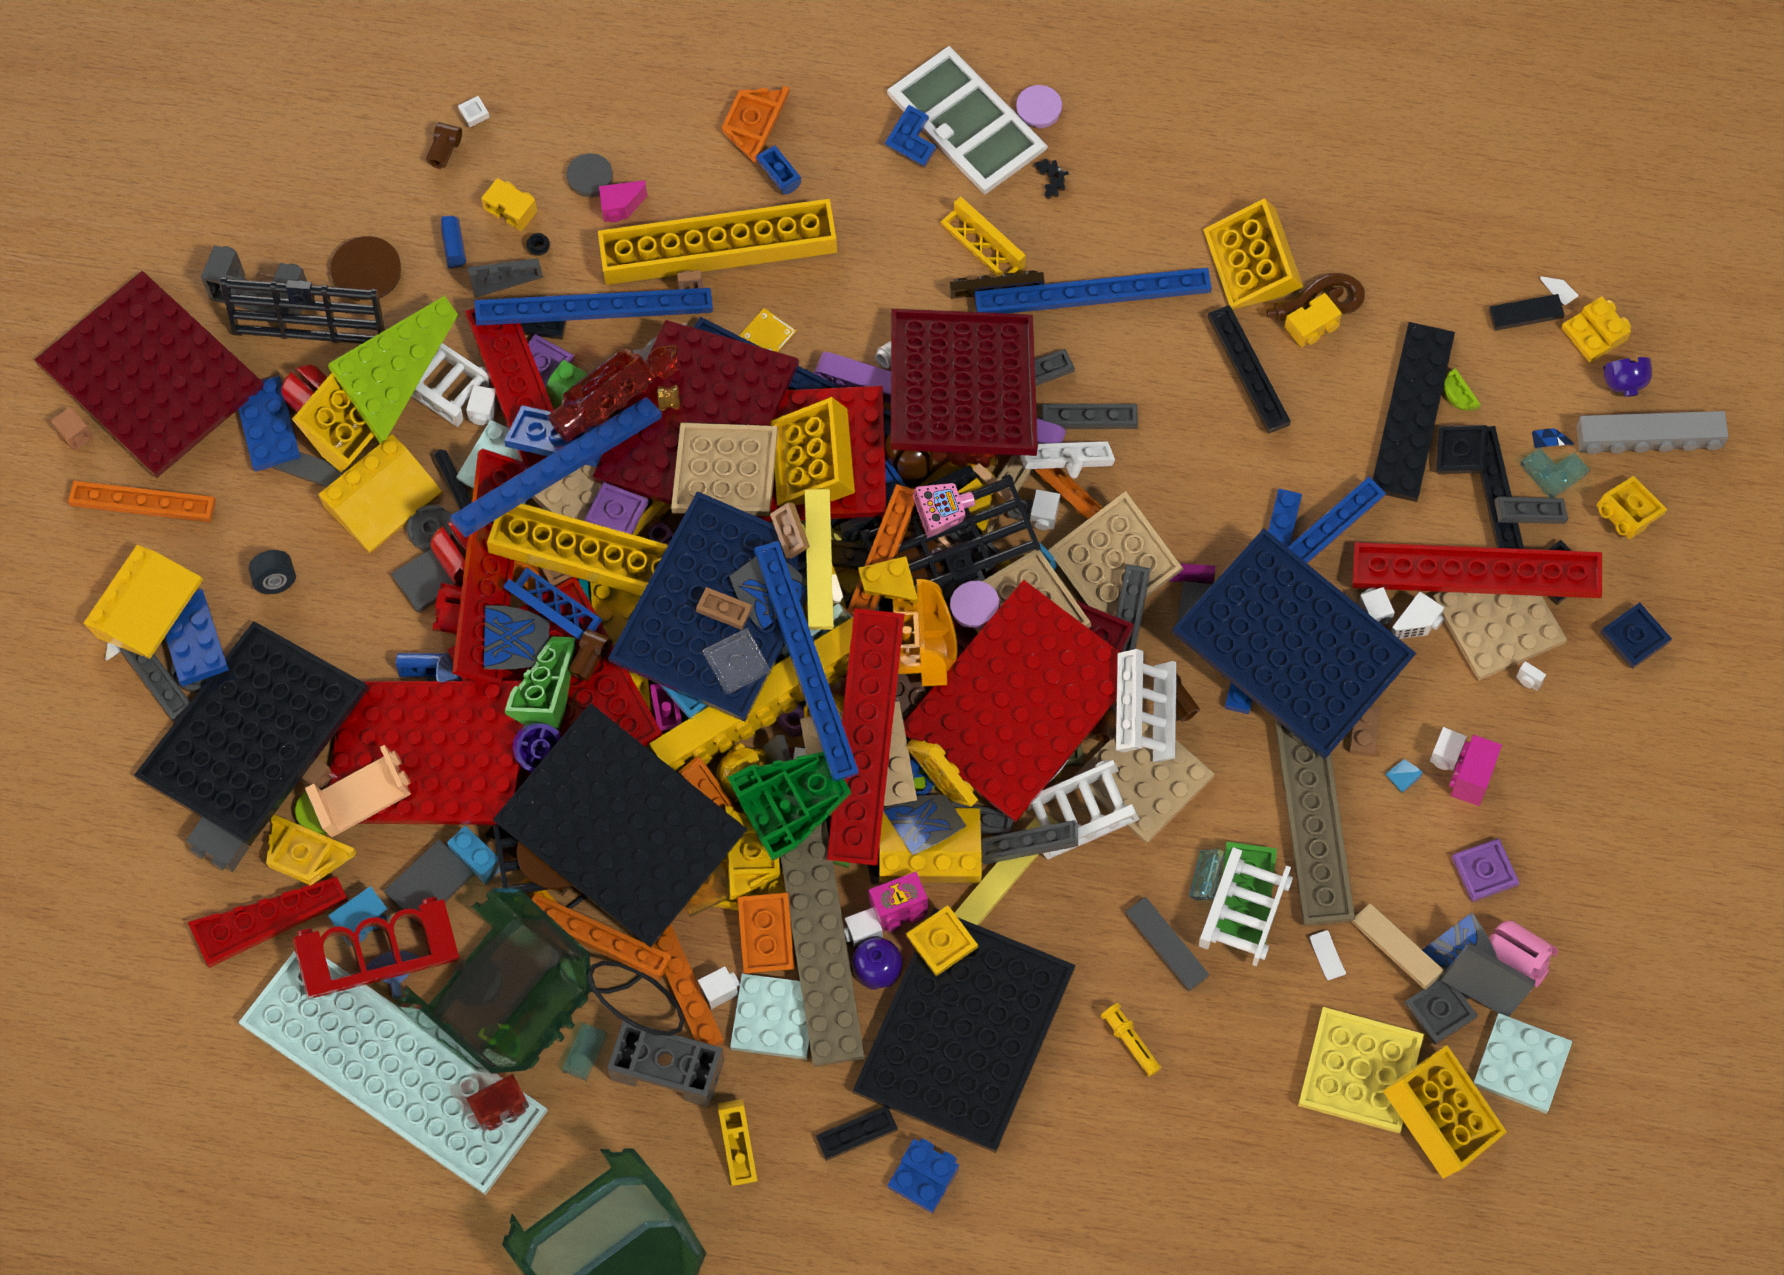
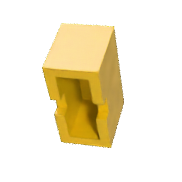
M498 178L481 198L486 212L497 218H500L501 215L507 218V224L521 232L538 212L535 198L530 193H523L516 189L512 183L504 182Z
M1326 293L1310 301L1309 305L1311 307L1306 310L1301 307L1286 317L1285 329L1301 348L1307 344L1312 345L1316 343L1323 334L1334 332L1340 325L1342 313Z

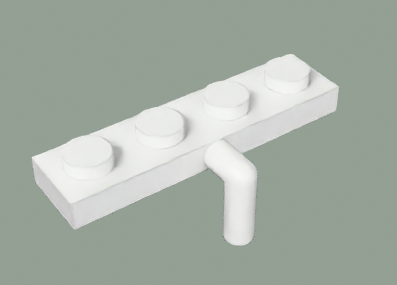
M1108 442L1038 444L1037 456L1020 455L1025 469L1067 468L1071 478H1077L1082 467L1112 466L1115 461Z

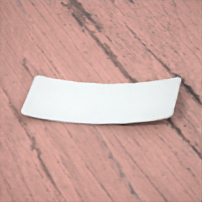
M1326 930L1310 936L1314 951L1327 980L1345 975L1346 972L1336 952L1329 931Z

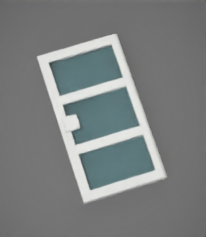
M950 46L887 90V95L903 111H905L908 105H911L929 116L922 131L984 195L1048 148L1043 140Z

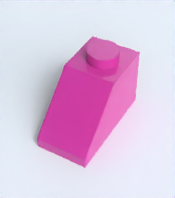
M645 180L599 186L604 222H619L620 220L628 219L647 197Z
M660 684L650 685V698L654 718L662 733L669 732L682 724L680 708Z

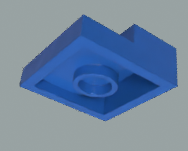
M921 1138L920 1141L913 1139L887 1188L933 1214L959 1171V1164L956 1163L957 1158L946 1151L940 1154L933 1150L935 1146L928 1140Z

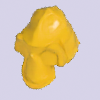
M738 743L721 759L716 770V780L734 803L739 802L727 777L751 765H767L768 762L764 749L746 748L742 743Z

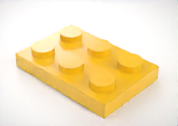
M913 739L907 743L908 751L939 791L947 796L949 801L970 807L975 804L978 799L972 793L974 791L973 787L967 781L962 780L958 775L960 773L959 769L953 763L948 762L944 756L946 754L945 751L938 744H930Z

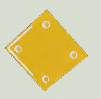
M763 308L739 336L762 348L778 352L797 330Z

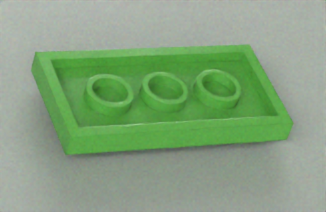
M1233 842L1226 843L1223 873L1233 847L1242 850L1241 859L1245 860L1244 863L1274 873L1277 848ZM1235 873L1232 882L1237 883L1236 886L1272 897V883L1244 873H1240V875ZM1234 895L1232 897L1227 896L1225 905H1228L1229 909L1267 922L1270 908ZM1226 918L1224 920L1219 919L1216 926L1220 928L1221 932L1258 945L1263 933L1261 930Z

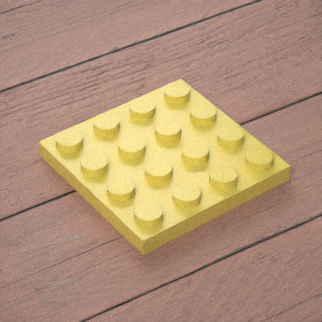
M1323 1007L1298 1106L1400 1134L1403 1120L1383 1090L1416 1067L1424 1034Z

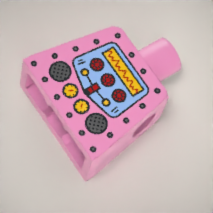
M954 483L916 487L913 493V499L927 538L963 522L965 517L964 509L975 506L973 494L967 492L959 495Z

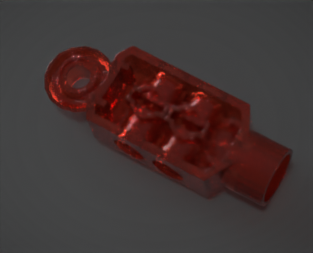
M676 346L658 347L649 353L646 361H644L642 356L631 352L628 348L619 350L563 393L562 405L547 415L551 425L569 443L588 427L606 422L610 414L624 408L632 397L645 392L648 388L647 386L656 377L659 376L660 379H664L676 372L678 369L676 364L678 358Z

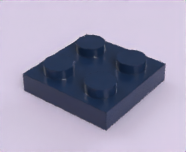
M1640 602L1602 628L1600 632L1632 669L1672 640Z

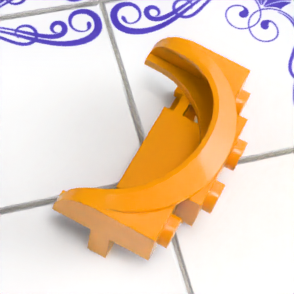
M916 579L918 603H910V600L901 598L893 599V612L905 614L898 674L921 673L922 686L947 685L946 671H949L957 658V639L953 621L940 586L930 580Z

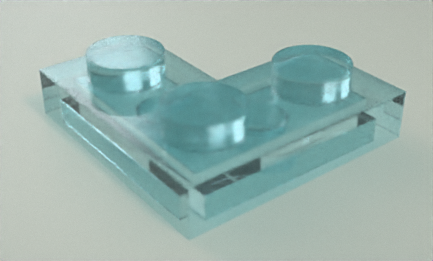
M1541 448L1524 458L1520 464L1549 498L1556 497L1588 475L1590 471L1575 452L1555 465Z

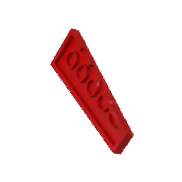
M333 877L304 886L298 890L294 889L284 892L281 896L258 900V903L245 907L243 905L235 907L232 911L199 918L188 922V925L207 966L211 968L349 900L338 878Z

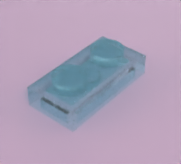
M1220 849L1200 850L1189 893L1190 898L1195 901L1214 899L1225 852Z
M583 1023L562 1071L587 1081L607 1037V1033Z

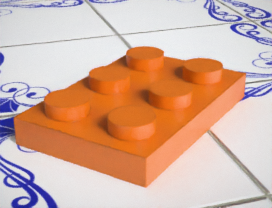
M789 893L737 897L744 974L794 970L795 960Z

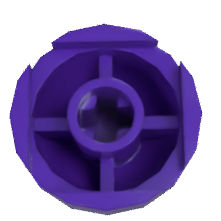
M1638 357V362L1630 361V358L1607 363L1606 366H1603L1606 384L1613 391L1624 393V397L1639 395L1638 391L1644 389L1650 383L1652 377L1651 359L1648 357Z
M546 723L525 725L517 732L513 740L512 750L514 758L521 767L533 772L560 740V733L557 729Z
M872 937L864 940L857 946L852 956V970L855 979L862 986L871 990L892 986L899 979L902 972V957L899 949L890 940L882 937Z

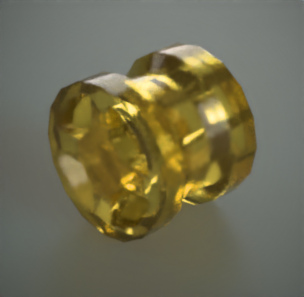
M672 385L671 388L658 386L660 411L670 407L674 410L680 409L678 385Z

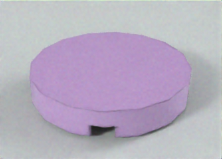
M1035 85L1022 91L1017 98V114L1028 126L1031 125L1041 129L1051 126L1059 119L1062 101L1054 89L1043 85Z
M969 581L960 585L954 591L951 597L950 608L954 619L961 626L980 629L998 611L1000 601L996 590L989 584L982 581Z

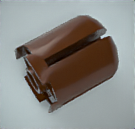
M891 434L888 435L885 444V455L889 464L894 467L905 485L914 486L921 484L933 473V452L890 450Z

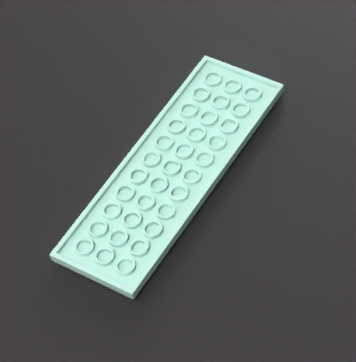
M295 951L238 1022L240 1026L484 1195L488 1193L548 1112L546 1107L367 985L307 1000ZM326 958L331 980L351 975Z

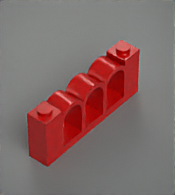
M437 897L422 900V904L418 906L417 910L411 908L397 912L391 918L390 923L378 917L368 918L356 927L355 932L349 928L338 926L326 930L321 937L319 931L312 932L310 928L298 931L297 936L293 937L292 940L307 1000L456 962L459 959L444 899L437 900ZM410 917L420 923L429 955L402 962L394 933V925L398 920ZM369 926H376L386 933L394 964L369 971L366 970L359 943V934L363 929ZM341 935L351 942L359 973L331 980L324 953V942L329 937Z

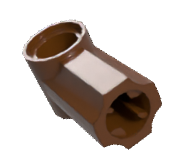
M443 122L437 123L433 134L434 141L426 157L428 164L437 169L446 167L454 147L457 148L461 142V127Z
M591 629L586 630L579 643L580 650L568 669L569 673L582 681H589L600 659L606 658L612 648V639Z
M1176 673V715L1181 722L1192 719L1200 711V708L1184 688L1180 676Z
M1117 701L1092 730L1093 739L1099 742L1113 740L1117 718Z

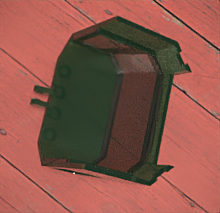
M494 888L487 893L486 897L488 900L482 904L476 902L470 907L491 926V929L433 999L427 1004L405 985L402 992L406 996L405 998H400L396 1005L417 1026L474 1071L489 1074L525 1071L528 1068H533L538 1063L539 1055L544 1048H549L555 1040L557 1042L563 1041L565 1036L559 1031L561 1028L572 1030L575 1024L572 1022L571 1015L577 1008H581L589 998L587 995L592 990L587 976L591 968L590 953L521 889Z

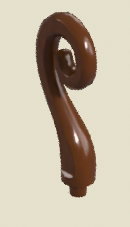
M1342 273L1328 274L1315 280L1297 298L1275 303L1274 308L1266 309L1267 318L1276 317L1277 321H1285L1289 314L1301 307L1305 310L1309 306L1310 301L1314 300L1321 291L1332 286H1343L1352 292L1353 298L1349 303H1341L1338 300L1344 293L1341 287L1334 288L1328 293V297L1342 314H1349L1358 310L1365 299L1364 287L1356 278Z

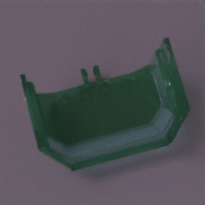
M623 1148L622 1152L600 1149L610 1166L609 1170L525 1231L512 1214L509 1221L511 1225L509 1233L504 1236L502 1246L522 1275H698L706 1256L705 1249L673 1195L634 1148Z

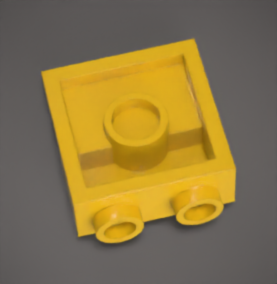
M1603 296L1583 307L1581 313L1563 323L1561 327L1589 363L1626 342L1631 333L1630 322L1625 317L1620 318L1616 313L1615 304L1611 300L1606 301Z
M1635 476L1605 493L1596 505L1599 508L1600 515L1603 518H1609L1616 525V531L1620 535H1625L1629 540L1643 532L1649 524L1662 517L1668 510Z

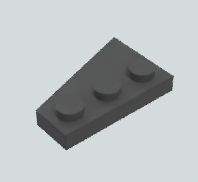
M538 258L467 267L476 298L543 278Z

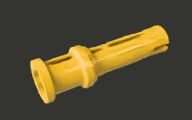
M1120 1003L1112 1005L1100 1017L1103 1020H1107L1114 1030L1113 1035L1123 1040L1147 1073V1076L1151 1077L1162 1068L1161 1065H1159L1147 1046L1134 1031V1023L1132 1020L1129 1021L1120 1009Z

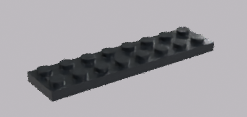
M1408 322L1372 479L1387 496L1414 502L1418 501L1455 336L1453 331Z

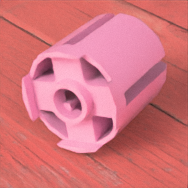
M1507 920L1499 924L1494 929L1495 934L1489 936L1498 960L1536 981L1535 987H1538L1550 971L1548 969L1549 960L1552 955L1557 957L1558 948L1514 921Z

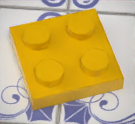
M948 905L906 933V937L935 976H938L978 948V944Z

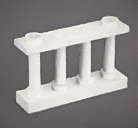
M442 343L411 397L458 427L463 421L461 406L470 397L473 385H483L487 388H492L493 386L484 367H477ZM443 359L454 367L435 388L430 389L424 385L425 379ZM461 372L471 377V382L454 401L451 400L449 402L443 398L442 394Z
M1134 649L1118 653L1116 751L1127 752L1145 747L1153 750V762L1175 759L1176 662L1171 661L1154 665L1153 667L1143 663L1142 650ZM1143 674L1154 677V691L1143 688ZM1143 698L1154 701L1153 715L1142 712ZM1142 722L1153 725V739L1142 736Z
M1114 760L1101 761L1095 765V768L1043 790L1027 809V811L1034 809L1041 827L1051 825L1043 804L1057 798L1066 822L1072 820L1077 822L1066 794L1080 788L1092 819L1088 824L1078 825V846L1140 820L1133 805L1128 806L1122 800L1112 776L1113 773L1119 771ZM1102 778L1115 807L1114 812L1106 816L1101 815L1089 784ZM1076 847L1043 854L1048 860Z
M1233 847L1204 926L1199 947L1209 949L1210 943H1216V941L1255 954L1252 965L1257 967L1259 959L1265 960L1269 945L1265 944L1283 890L1289 891L1293 877L1289 876L1291 869L1289 866L1285 867L1283 876L1246 864L1244 863L1245 860L1241 859L1242 850ZM1235 873L1239 875L1244 873L1278 885L1275 899L1236 886L1237 883L1232 882ZM1234 895L1271 908L1267 922L1229 909V906L1225 905L1227 896L1232 897ZM1226 918L1263 931L1259 945L1221 932L1220 928L1216 927L1219 919L1224 920Z

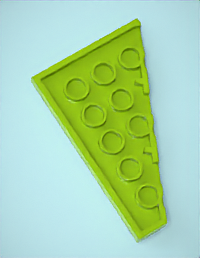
M446 296L439 298L328 364V368L380 444L387 439L458 316Z

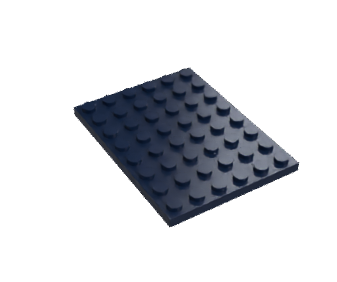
M697 491L608 658L609 662L745 722L786 643L778 619L775 620L771 615L770 618L773 622L764 629H761L749 617L743 630L697 613L696 607L706 587L738 599L729 576L756 557L755 547L777 541L780 543L774 524ZM781 546L785 561L807 580L806 550L790 559L785 557ZM807 589L800 599L802 610L808 600Z
M1264 528L1171 631L1172 634L1324 760L1416 655L1415 651Z

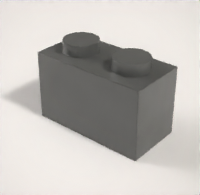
M204 817L200 819L186 840L191 848L190 852L200 859H203V857L211 860L210 863L221 871L227 869L233 872L249 849L247 844L233 837Z

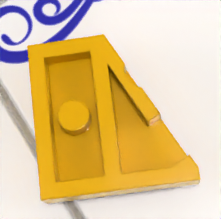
M906 556L858 568L864 594L882 595L885 598L894 600L901 598L910 600V603H918Z

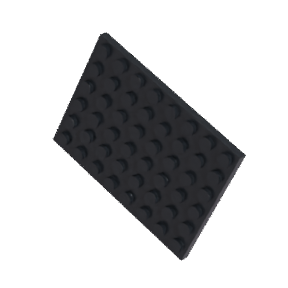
M255 621L252 622L225 657L229 670L211 676L134 774L135 778L201 818L204 817L251 846L369 690L366 683Z
M591 703L493 818L496 824L650 948L657 942L748 830Z
M934 908L931 913V916L940 910ZM958 918L978 944V948L938 976H935L915 949L853 1088V1094L879 1105L889 1107L891 1110L997 1153L1076 965Z

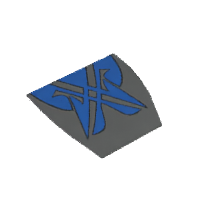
M755 557L729 577L738 599L752 605L753 609L749 617L757 626L759 625L761 629H764L773 622L770 616L772 615L775 620L777 616L757 558ZM787 563L800 601L804 591L807 589V580Z
M486 605L484 669H518L534 666L538 661L537 656L549 641V620L519 608Z
M946 795L917 796V801L889 805L884 807L883 810L912 855L940 843L966 827V824Z
M1470 913L1422 949L1444 972L1468 943L1498 959L1487 934L1473 913ZM1462 993V995H1463L1467 1000L1471 998V997L1467 996L1466 994Z

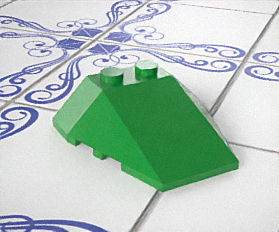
M823 752L798 756L797 759L782 762L777 760L773 761V764L758 766V764L751 765L727 777L748 820L772 861L795 850L851 794L844 779L833 782Z

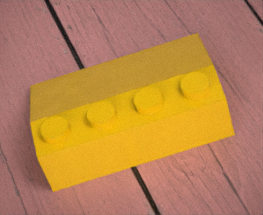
M1265 198L1203 229L1232 310L1281 298L1303 287L1276 208Z
M332 373L292 418L322 457L340 472L344 471L374 437V434Z
M833 397L772 420L771 426H778L775 482L777 505L779 507L788 502L794 503V505L805 504V490L830 489V501L855 493L848 410Z
M391 434L383 443L379 444L318 495L323 507L370 554L408 523L410 516L412 517L417 513L415 512L417 509L431 504L443 492L409 450Z
M136 545L83 624L97 639L151 659L203 581V578L153 550Z
M955 808L966 824V827L940 843L912 855L883 811L879 847V883H887L913 872H917L921 883H980L982 877L980 808Z
M1448 1045L1438 1050L1383 1090L1443 1179L1462 1170L1507 1133Z

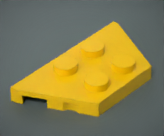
M726 806L725 811L748 829L727 855L730 900H734L780 876L779 858L774 861L771 860L747 816L733 811V807Z
M275 814L271 818L272 832L269 834L268 842L270 849L267 852L266 860L268 867L306 884H314L357 854L355 848Z

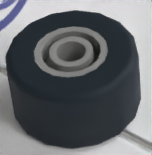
M268 550L256 555L249 563L248 569L255 590L268 595L284 592L295 582L296 573L291 557L284 551Z

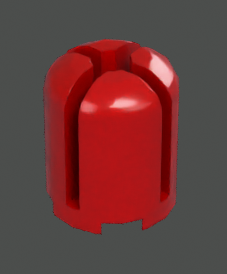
M308 364L295 368V372L301 380L290 372L282 384L281 391L284 401L296 412L303 407L327 379V376L317 366Z
M448 522L447 524L452 530L454 538L466 555L468 537L465 538L452 522ZM442 526L431 538V549L453 584L462 586L465 559Z
M441 583V589L438 590L436 600L435 623L433 622V631L457 635L462 586Z

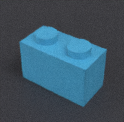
M464 826L447 842L449 849L485 885L500 872L498 856L468 827Z
M371 886L328 915L335 927L343 926L353 932L365 919L378 917L388 922V919L391 918L388 909ZM369 926L363 929L359 934V943L367 937L369 932L380 928ZM342 936L346 943L349 946H351V942L346 937Z

